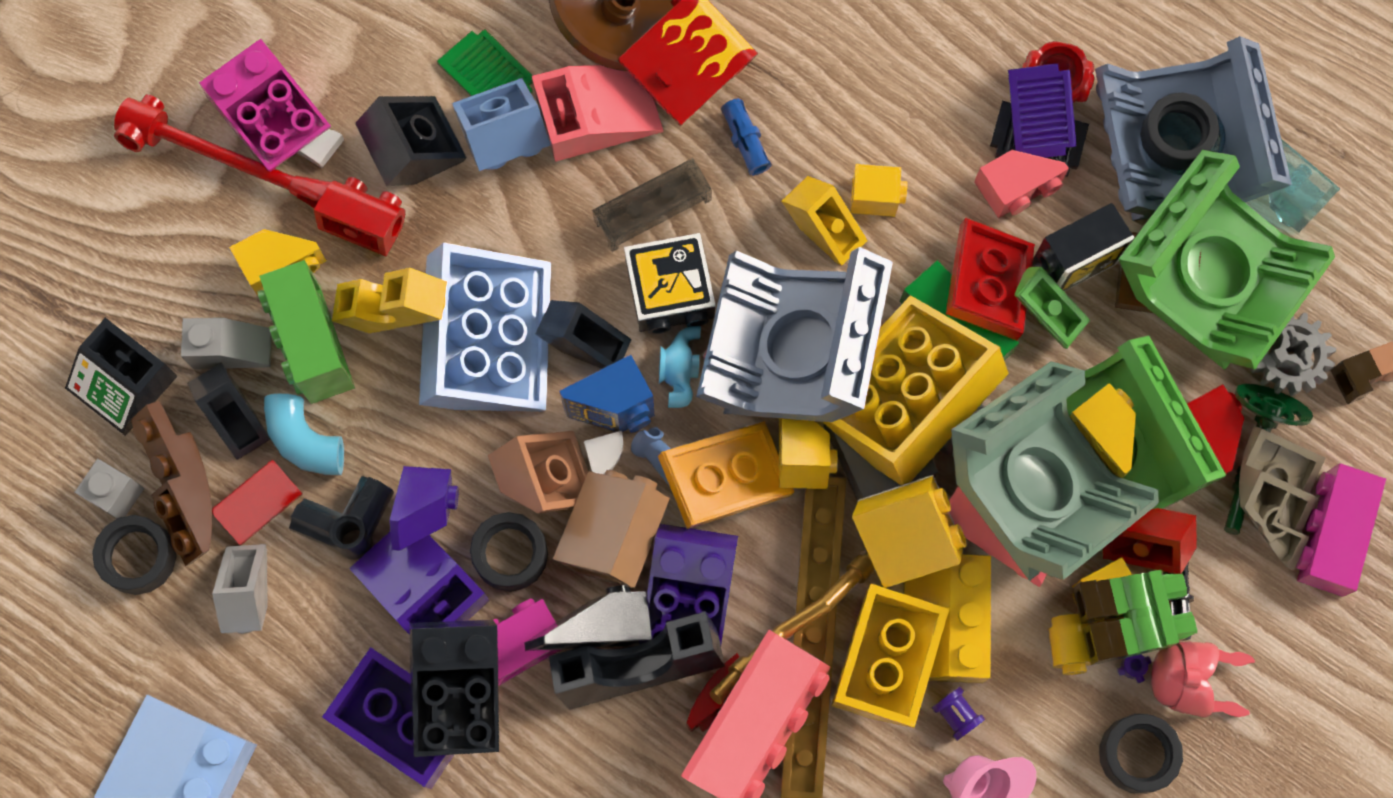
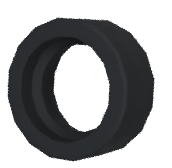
M1184 92L1169 94L1155 103L1142 123L1140 137L1143 149L1151 160L1162 167L1173 170L1188 169L1202 150L1210 151L1217 142L1219 133L1217 115L1207 102L1196 95ZM1176 112L1185 114L1193 119L1201 132L1199 144L1187 151L1173 149L1166 144L1158 133V123L1162 116L1167 113Z
M506 512L491 516L480 524L472 537L470 546L472 565L482 580L497 590L512 592L525 589L536 582L546 568L548 550L545 537L537 524L523 514ZM501 530H519L527 535L532 543L533 554L531 562L526 569L518 574H499L487 562V544L492 536Z
M137 515L120 517L106 525L97 536L92 551L94 568L101 580L120 592L134 595L152 592L163 585L172 574L177 558L168 531L151 519ZM129 533H146L157 544L158 556L156 563L142 577L133 579L123 577L117 573L112 565L114 547L121 538Z
M1133 714L1115 721L1104 732L1099 745L1100 764L1105 775L1118 788L1130 793H1152L1169 786L1178 776L1183 763V747L1176 731L1165 720L1151 714ZM1134 729H1144L1153 733L1161 741L1164 748L1165 759L1162 768L1149 778H1136L1129 775L1121 767L1117 758V747L1120 739L1127 732Z

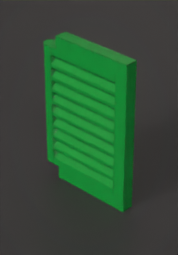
M486 29L482 30L478 35L471 31L437 60V64L470 96L521 78L530 93L533 92V89L530 87L533 83V75Z

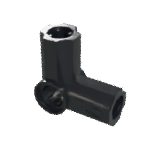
M361 476L343 513L304 498L302 502L296 505L291 515L289 529L296 534L339 551L348 559H360L372 548V536L394 491L381 481ZM352 530L360 531L359 537L355 542L343 544V538L348 532Z

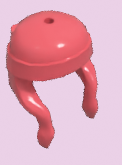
M1179 642L1171 648L1159 650L1156 654L1151 672L1152 692L1162 705L1183 714L1186 713L1205 718L1211 716L1213 712H1224L1231 716L1244 717L1249 715L1250 712L1238 703L1214 701V693L1207 680L1215 672L1218 661L1229 663L1233 666H1244L1249 663H1255V660L1246 653L1222 651L1210 642Z

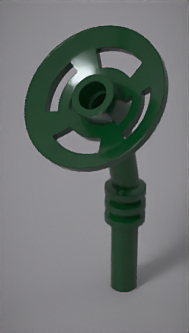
M1241 384L1235 390V396L1238 401L1249 411L1256 414L1254 418L1257 422L1256 427L1268 432L1277 428L1278 424L1304 426L1312 421L1313 413L1302 402L1283 392L1277 394L1274 393V389L1257 384ZM1294 415L1299 418V421L1294 420ZM1241 466L1237 468V474L1234 478L1235 482L1232 485L1235 493L1224 527L1225 532L1233 535L1240 534L1245 517V512L1240 506L1239 498Z

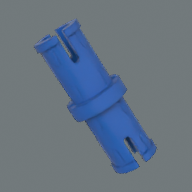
M737 98L722 105L721 112L724 114L732 132L731 142L735 148H739L749 175L755 176L767 171L772 164L759 140L761 137L760 130L757 126H753L743 100Z

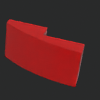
M738 653L725 662V667H721L715 672L700 692L686 722L690 732L698 727L702 732H705L712 725L724 703L721 705L717 704L710 697L709 693L729 674L728 668L740 657Z

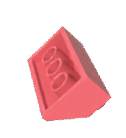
M768 630L681 777L718 798H760L765 788L763 780L771 768L775 769L783 760L787 750L784 746L791 733L798 732L805 723L808 716L806 708L814 696L818 697L826 688L829 681L827 673L831 667L792 642Z

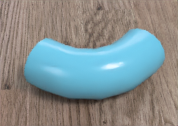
M270 394L265 396L264 412L267 433L280 455L304 471L324 475H342L344 467L343 439L341 436L319 435L310 429L304 417V398L292 394Z

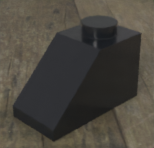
M556 300L550 301L535 335L560 352L601 369L623 359L632 340L580 302Z
M222 362L187 383L195 402L236 460L271 440L244 394Z

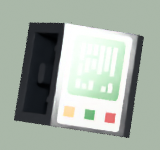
M105 317L79 346L65 389L126 436L133 428L130 420L145 405L156 402L177 378V375L164 362Z

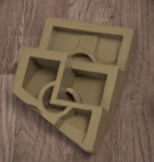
M1253 426L1244 451L1240 470V506L1284 566L1294 570L1309 539V536L1301 532L1318 498L1310 494V491L1326 458L1262 428Z

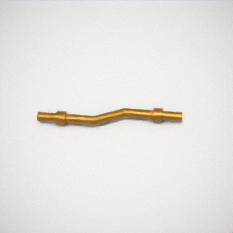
M868 552L863 556L857 555L846 566L847 572L820 599L776 626L772 632L788 639L830 612L857 583H864L875 572ZM760 643L746 657L740 656L728 668L729 674L709 693L710 697L717 704L721 705L728 698Z

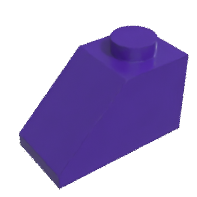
M403 466L389 520L392 550L400 551L447 526L450 509H457L459 488L452 485L451 469Z

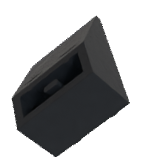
M493 620L409 623L414 757L499 752L497 624Z

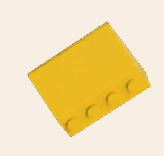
M910 295L880 327L864 409L834 422L823 423L874 468L898 484L904 485L910 483L952 437L951 429L969 418L1006 378L1009 372L999 346Z

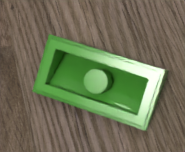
M1029 267L1024 272L1014 296L1064 349H1067L1090 322V319L1042 267Z

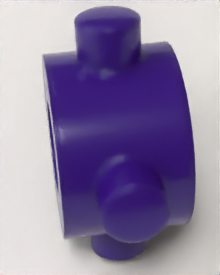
M1142 654L1123 658L1120 667L1117 668V672L1120 676L1125 675L1127 678L1136 679L1137 683H1142L1145 681L1143 675L1147 672L1148 665L1152 663L1149 656L1144 657Z

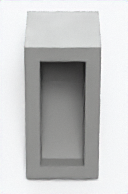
M183 318L181 357L192 369H211L221 362L225 368L271 367L272 336L270 329L267 327L231 319Z
M266 544L229 546L225 548L212 593L221 633L237 632L244 634L252 631H262L268 607Z

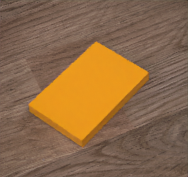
M765 421L662 451L658 455L687 529L778 501L795 493L793 488H779V454Z

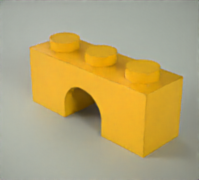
M409 267L385 273L383 285L363 279L339 283L336 289L332 321L370 334L442 320L443 310L446 305L447 281Z

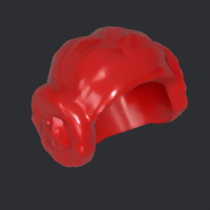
M1052 41L1045 43L1038 50L1029 51L1022 68L1058 64L1059 71L1070 70L1073 103L1086 102L1088 100L1095 80L1093 74L1095 66L1092 61L1087 60L1082 49L1073 44Z

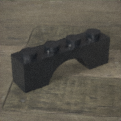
M706 611L667 622L659 635L639 645L620 649H600L586 645L549 656L554 693L569 710L725 667L717 628Z

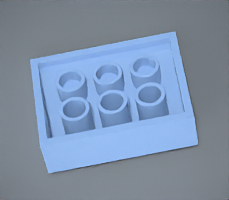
M442 243L427 255L426 274L447 281L445 293L446 305L443 310L442 320L423 323L419 405L452 410L545 411L548 343L535 335L550 303L551 262Z
M146 695L94 798H231L257 744L150 695Z

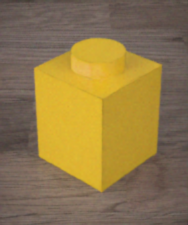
M856 164L852 177L850 213L895 217L899 204H905L907 197V181H901V167Z

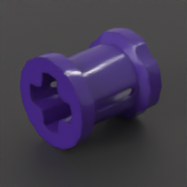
M961 686L931 707L935 713L940 712L954 731L952 737L955 741H958L985 720L982 714L977 715L963 697L964 690ZM952 705H954L957 708V710L965 719V722L961 721V719L952 709Z

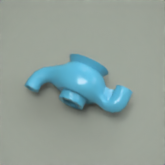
M692 326L681 330L667 349L660 346L659 384L665 381L674 390L669 392L668 408L686 407L692 401L693 392L690 387V380L699 376V355H692L688 344L693 339H700L701 326Z

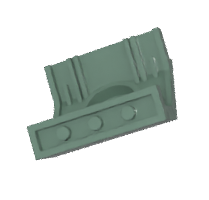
M1052 361L951 429L956 484L1029 581L1040 572L1064 580L1159 503L1158 489L1117 477L1111 473L1070 418L1067 411L1066 398L1085 385V370Z

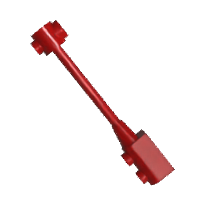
M144 95L141 101L129 97L119 106L114 119V129L116 131L114 137L118 143L131 151L141 152L145 144L153 147L161 139H164L289 190L292 195L314 208V215L319 230L387 257L403 227L406 211L400 207L402 205L401 199L391 192L383 191L379 198L366 193L368 188L362 181L353 177L347 178L346 182L342 184L335 180L329 182L298 175L292 176L278 169H273L269 172L258 161L167 125L168 115L163 111L165 106L152 95Z

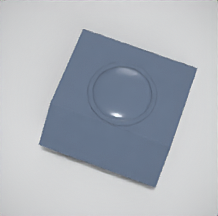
M858 247L850 253L847 272L787 270L771 266L739 251L731 253L728 257L696 397L724 407L723 414L834 422L863 410L893 262Z

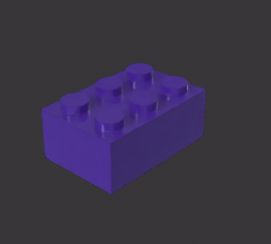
M371 647L322 716L329 723L428 789H432L454 756L414 757L411 675Z

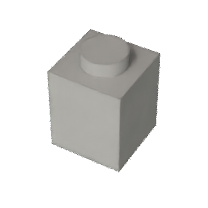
M97 458L74 493L113 517L120 518L128 514L144 490V487Z

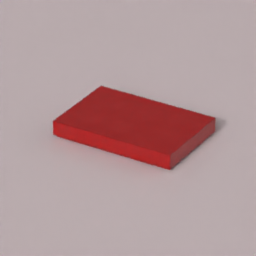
M965 218L959 228L946 314L1018 340L1024 333L1027 308L1014 294L1024 272L1029 267H1032L1035 244Z

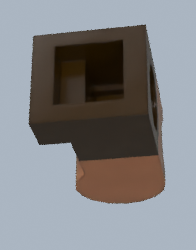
M1393 341L1342 360L1330 370L1347 405L1361 400L1373 391L1372 383L1379 380L1385 382L1393 381Z

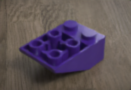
M667 524L659 525L655 537L647 591L652 639L663 631L667 622L706 611L717 628L720 645L722 644L738 536L692 528L687 529L686 527Z
M389 532L349 568L409 635V623L468 621L490 601L478 585L430 535L397 551L392 550L391 533Z

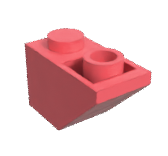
M1011 150L982 166L974 183L998 218L1009 212L1014 216L1031 205L1030 200L1042 194L1046 198L1057 192L1063 186L1062 181L1069 168L1065 162Z

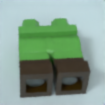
M1161 570L1113 579L1079 582L1072 588L1081 624L1124 617V619L1089 624L1082 629L1091 666L1171 648L1177 645L1179 641L1198 632L1192 612L1172 615L1169 600L1187 596V587L1183 574L1162 575Z

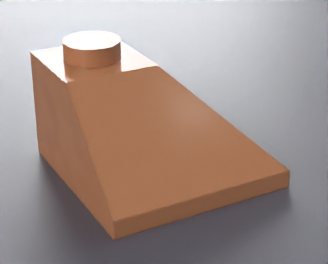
M574 431L516 436L488 455L500 492L538 514L573 509L588 473Z

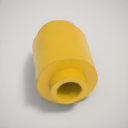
M1067 614L1051 618L1052 627L1048 630L1053 668L1062 669L1063 675L1087 673V666L1091 665L1082 629L1089 624H1081L1079 614Z

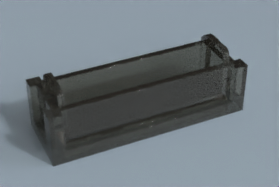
M694 158L593 209L594 222L597 227L602 228L607 237L608 246L611 252L619 249L618 245L669 218L702 201L705 204L712 201V188Z

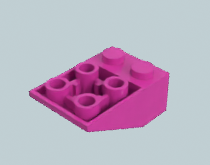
M261 38L199 82L209 101L269 172L331 128V125Z

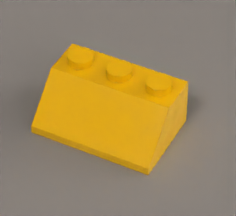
M962 554L959 565L904 582L905 595L949 609L928 681L984 683L989 680L991 675V556Z
M870 584L862 602L831 706L869 719L915 728L949 609Z

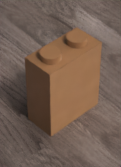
M606 470L605 475L588 471L552 560L577 574L635 588L670 498L656 490L658 485L656 482L636 475L634 480H629L625 475L613 470Z

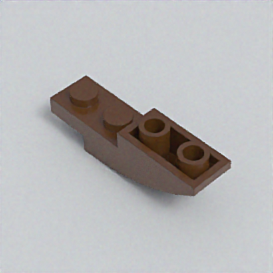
M157 401L145 405L130 421L133 425L135 438L143 445L150 460L152 473L162 484L161 487L151 494L154 500L155 512L164 521L171 535L173 549L181 556L185 566L194 563L210 549L212 535L210 489L202 458L191 432L177 436L161 402Z

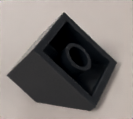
M379 96L355 122L386 186L415 185L464 162L467 158L435 96Z

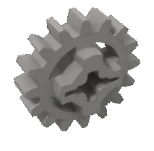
M1305 312L1297 319H1294V316L1291 318L1271 346L1270 354L1267 352L1256 369L1250 370L1252 374L1263 373L1264 377L1261 380V385L1264 386L1270 381L1275 383L1274 393L1279 394L1285 387H1288L1290 396L1298 394L1301 388L1308 393L1316 387L1315 383L1320 385L1328 378L1325 372L1330 371L1335 365L1333 361L1327 359V357L1336 352L1335 347L1326 346L1325 343L1332 336L1331 333L1320 334L1318 329L1322 322L1318 320L1312 325L1307 323L1308 314ZM1293 351L1295 354L1289 355L1287 352ZM1312 352H1314V364L1311 360Z

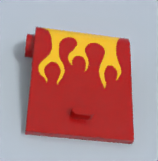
M672 0L670 3L673 8L618 58V61L679 126L683 125L730 79L732 80L758 55V52L709 0Z

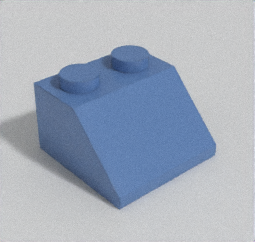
M522 78L452 103L479 171L498 169L509 160L520 156L530 157L536 155L542 148L551 145L538 104Z

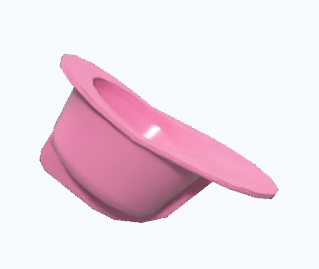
M976 755L965 759L956 768L955 772L945 775L943 782L950 790L952 798H1028L1036 783V769L1031 761L1023 757H1011L994 761Z

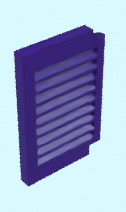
M1058 64L1008 70L1015 151L1044 158L1066 155V147L1076 146L1070 70L1059 71Z

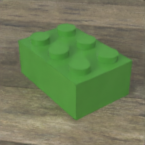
M303 260L260 275L263 289L257 291L264 312L269 313L274 324L269 327L270 333L277 349L281 348L283 356L287 360L281 362L289 385L293 384L297 395L304 394L308 401L313 404L355 389L321 286L306 261Z

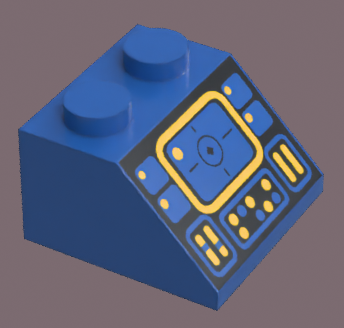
M632 355L559 391L563 408L568 418L614 432H624L628 429L631 433L639 431L650 424V418L655 416L653 394Z

